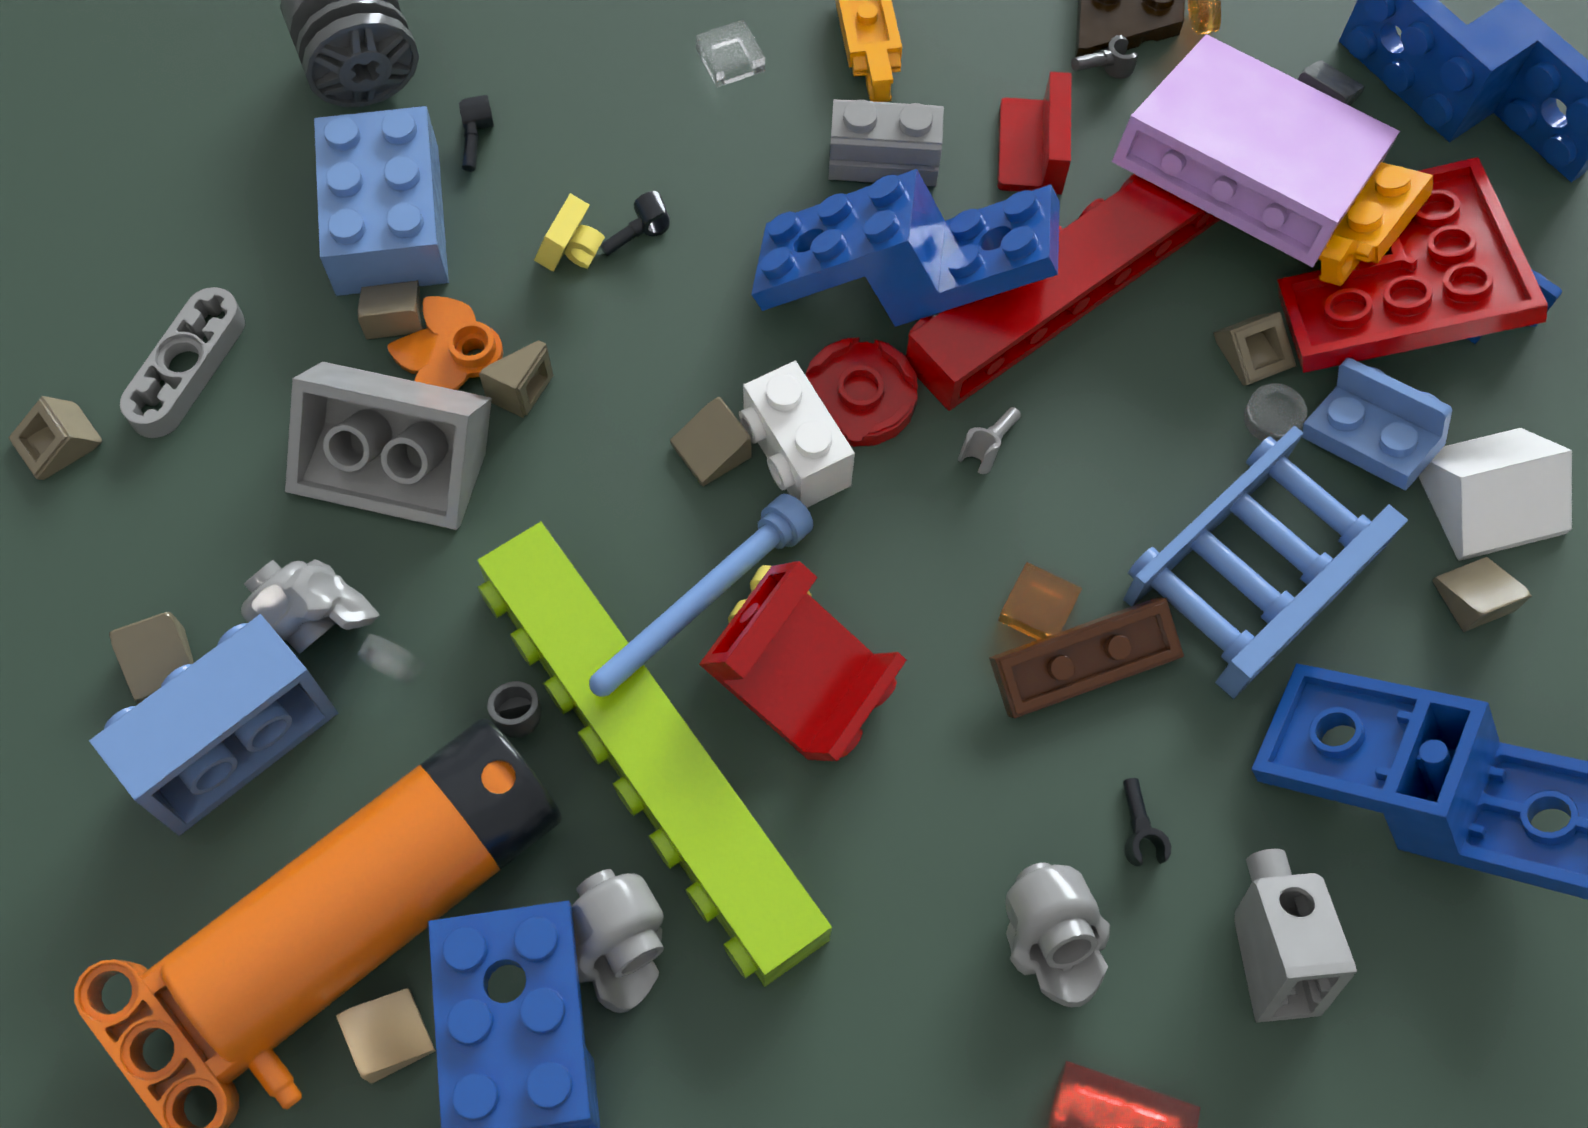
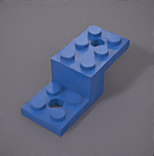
M1357 0L1339 42L1449 143L1494 113L1570 182H1573L1587 172L1588 60L1519 0H1505L1468 25L1461 21L1439 0ZM1396 26L1402 31L1401 38L1396 31ZM1556 99L1563 102L1567 107L1566 115L1559 110Z
M917 169L898 176L887 175L868 187L848 194H834L826 198L821 204L796 213H782L771 222L766 223L751 295L761 310L764 311L866 277L894 326L906 324L1058 275L1060 201L1050 184L1033 191L1024 190L1017 192L1007 200L978 210H965L954 218L945 221Z
M1296 663L1252 766V771L1258 782L1383 813L1398 850L1588 900V761L1501 743L1488 702ZM1344 725L1355 729L1354 736L1343 745L1328 746L1321 742L1324 734L1336 726ZM1546 809H1558L1571 817L1567 826L1555 832L1540 831L1531 825V821L1537 813Z
M570 901L428 921L441 1128H600L594 1059L585 1045L573 912ZM515 965L523 969L526 975V984L518 998L511 1002L499 1003L489 997L487 990L488 981L492 973L499 967Z

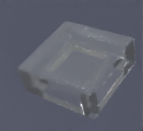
M744 19L696 35V50L716 87L765 71V56Z

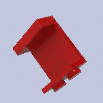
M800 561L771 566L699 665L807 760L838 761L839 758L845 757L857 746L863 734L861 726L872 710L883 704L891 696L897 685L895 677L907 659L899 652L873 654L807 593L818 577Z

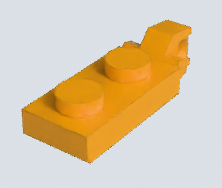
M835 0L849 68L852 67L853 76H866V87L870 101H892L891 84H893L894 80L892 73L901 72L902 43L892 0Z
M1381 162L1335 229L1319 257L1322 272L1319 276L1320 280L1341 286L1360 261L1379 263L1431 195L1433 175Z

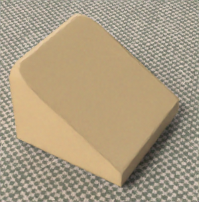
M409 988L351 1007L336 1015L360 1076L371 1084L436 1051Z

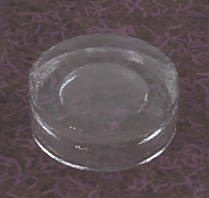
M1267 384L1258 388L1252 394L1244 410L1246 427L1252 435L1261 441H1264L1269 436L1275 441L1280 440L1294 425L1301 429L1307 417V407L1301 395L1294 389L1282 384Z
M368 634L358 652L359 659L367 665L409 685L415 683L425 665V662L413 653L374 634Z

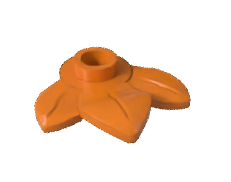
M440 296L425 297L423 300V315L427 326L426 329L397 339L387 345L390 355L402 369L412 374H417L414 381L458 390L469 377H480L479 373L483 368L503 357L502 342L496 331L486 324L476 321L473 310L469 305L459 300ZM473 349L483 350L482 352L476 355H466L469 351Z

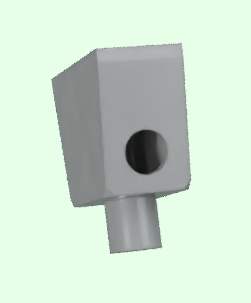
M1266 849L1253 853L1246 859L1252 883L1235 911L1234 922L1255 1022L1322 1016L1357 973L1353 956L1323 877L1316 873L1292 875L1286 852L1282 849Z

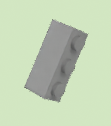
M321 362L292 378L285 492L457 530L461 526L486 454L492 398Z

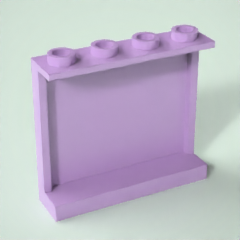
M1206 34L1130 116L1112 162L1313 268L1335 229L1379 164L1384 161L1400 131Z

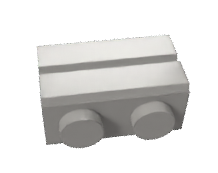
M834 99L828 180L874 183L887 175L898 176L917 169L926 186H936L942 153L944 107L920 103L905 104Z

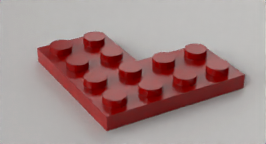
M1479 157L1419 170V172L1433 175V190L1429 198L1386 252L1387 255L1383 256L1379 263L1360 261L1341 286L1321 281L1319 277L1322 274L1321 270L1277 279L1280 302L1303 373L1339 366L1346 358L1363 361L1546 322L1548 309L1546 299Z

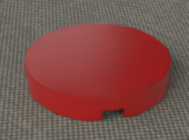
M860 337L844 338L827 345L810 361L806 371L807 379L849 445L853 447L874 446L896 437L910 423L917 404V375L907 357L889 343L874 339V343H870L867 341L859 342Z

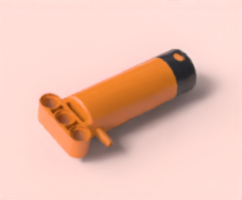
M480 719L149 969L141 964L116 959L102 960L89 966L77 981L74 989V1003L80 1016L162 1128H228L235 1120L239 1110V1093L232 1081L247 1069L251 1070L268 1095L275 1097L280 1106L288 1110L302 1099V1093L295 1085L294 1077L273 1049L429 927L428 921L439 919L557 826L562 819L561 813L540 779L511 742L488 719ZM123 973L132 985V995L129 1003L123 1010L114 1014L105 1008L102 1001V990L105 983L112 976ZM158 1029L165 1030L174 1042L172 1059L161 1070L151 1068L143 1057V1045L146 1038ZM197 1086L208 1088L217 1100V1111L214 1119L206 1127L193 1125L187 1119L184 1112L186 1097Z

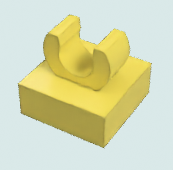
M571 193L569 194L546 233L534 259L535 262L554 272L565 253L567 258L574 264L588 269L605 238L598 230L587 225H580L590 206L588 203Z

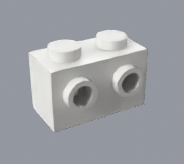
M796 360L743 385L744 409L739 411L740 422L750 435L751 442L754 444L758 442L767 457L770 473L781 490L787 489L790 495L796 497L808 508L851 486L855 453Z

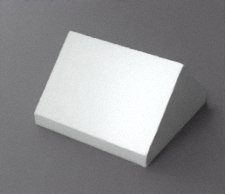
M1523 428L1444 446L1418 476L1458 561L1564 535L1572 529V450Z

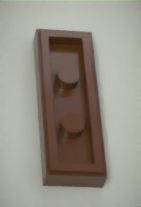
M1157 597L991 656L989 659L1007 716L1015 719L1184 657L1167 599Z

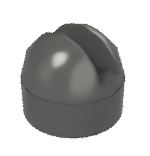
M512 681L500 685L491 693L487 703L492 723L504 735L510 738L524 737L532 733L540 723L542 709L537 692L531 685L525 682Z

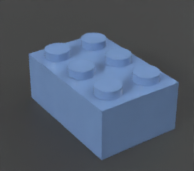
M427 106L314 118L320 259L336 296L358 294L361 292V287L418 280L420 286L449 283L439 149Z
M259 614L249 623H242L228 630L220 638L215 648L193 664L183 665L171 672L163 681L161 688L138 705L124 708L114 714L105 724L104 730L90 739L89 742L131 797L180 836L331 720L338 712L306 667L266 619Z

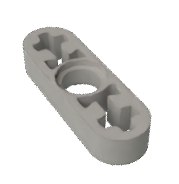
M210 287L192 295L124 390L120 399V409L129 424L139 435L148 438H158L175 430L241 335L245 326V318L234 296L229 291L218 287ZM224 311L225 316L222 319L213 317L206 323L205 318L208 315L217 317ZM205 336L208 340L207 343L202 341ZM186 351L199 354L197 363L191 369L184 372L169 370L170 362L176 355ZM161 380L165 382L163 387L159 384ZM159 402L163 405L158 411L149 409L144 414L141 411L145 405L156 406Z

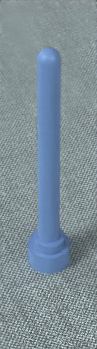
M780 494L761 512L758 530L591 676L589 687L592 693L599 697L610 695L772 549H782L785 546L793 547L813 529V519L806 506L796 497L789 494Z

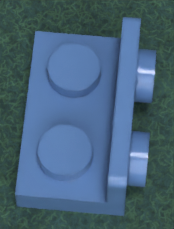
M1346 358L1339 366L1337 386L1303 423L1304 434L1302 438L1406 491L1445 446L1452 408L1434 395L1421 392L1391 378L1378 368L1366 366L1352 358Z

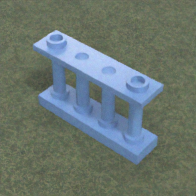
M1295 425L1278 441H1275L1271 436L1267 437L1246 460V464L1250 468L1160 553L1154 547L1149 548L1128 571L1133 581L1123 599L1131 607L1134 606L1154 588L1224 651L1221 658L1228 665L1215 683L1233 699L1388 546L1408 521L1390 504L1372 521L1364 514L1358 518L1294 465L1288 458L1304 434ZM1271 476L1341 535L1338 542L1345 548L1334 559L1326 552L1319 555L1250 495ZM1233 513L1302 572L1303 575L1300 577V580L1307 586L1296 597H1293L1287 590L1280 594L1211 532ZM1194 550L1264 612L1261 618L1267 625L1255 637L1248 630L1240 633L1171 570Z

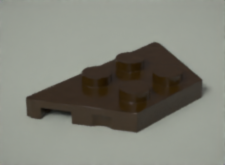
M1078 0L1075 57L1090 55L1096 50L1107 48L1111 39L1116 35H1122L1129 41L1127 50L1139 47L1145 41H1160L1180 35L1184 23L1185 0Z

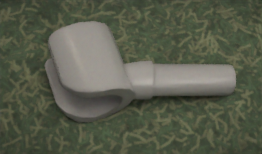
M1011 407L988 429L981 427L969 429L958 456V461L962 462L966 457L978 458L981 460L978 473H989L1001 446V439L1020 419V411L1015 407Z

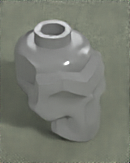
M316 559L309 563L294 561L283 568L272 560L244 583L252 594L242 604L241 614L243 618L249 623L261 614L281 639L287 641L298 654L303 652L335 623L346 630L370 625L379 616V613L362 594L347 585L341 576L335 574L331 566Z
M1033 864L1019 873L1016 882L1007 892L1005 899L1006 912L1010 920L1006 931L1011 948L1010 960L1022 974H1036L1041 992L1052 1001L1067 1007H1081L1092 999L1105 977L1108 965L1100 951L1106 948L1110 937L1111 925L1101 917L1097 902L1078 870L1067 865Z
M606 869L590 876L577 887L576 891L579 898L572 905L579 982H592L598 1001L605 1008L613 1012L623 1013L634 1008L647 996L659 976V970L653 960L664 950L661 943L662 928L660 927L664 915L647 883L640 875L627 873L615 876L611 869Z

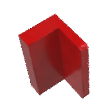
M1050 71L1043 100L1002 98L999 111L998 189L1017 192L1024 190L1033 191L1051 184L1055 193L1062 195L1071 163L1072 73Z

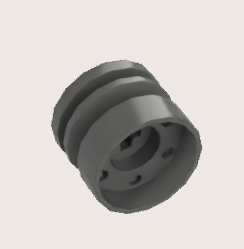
M281 0L280 10L311 91L323 101L341 107H365L384 101L399 92L415 74L419 54L407 21L400 11L398 0Z

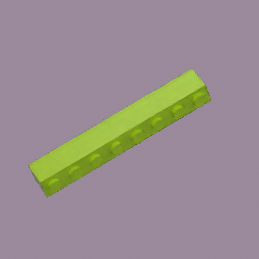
M540 521L479 558L477 561L485 582L477 586L485 603L496 618L506 613L517 630L512 632L510 637L528 665L531 666L535 662L540 661L551 678L543 682L560 712L564 715L573 709L585 728L577 732L593 760L599 765L607 759L620 779L612 783L628 811L633 816L643 811L656 831L648 835L663 862L669 869L679 863L693 884L687 887L685 891L698 913L706 923L715 917L719 920L731 938L723 944V947L741 975L747 978L755 973L763 986L766 987L829 942L832 926L643 664L610 695L599 697L592 693L589 687L591 676L624 648L628 642L544 524Z

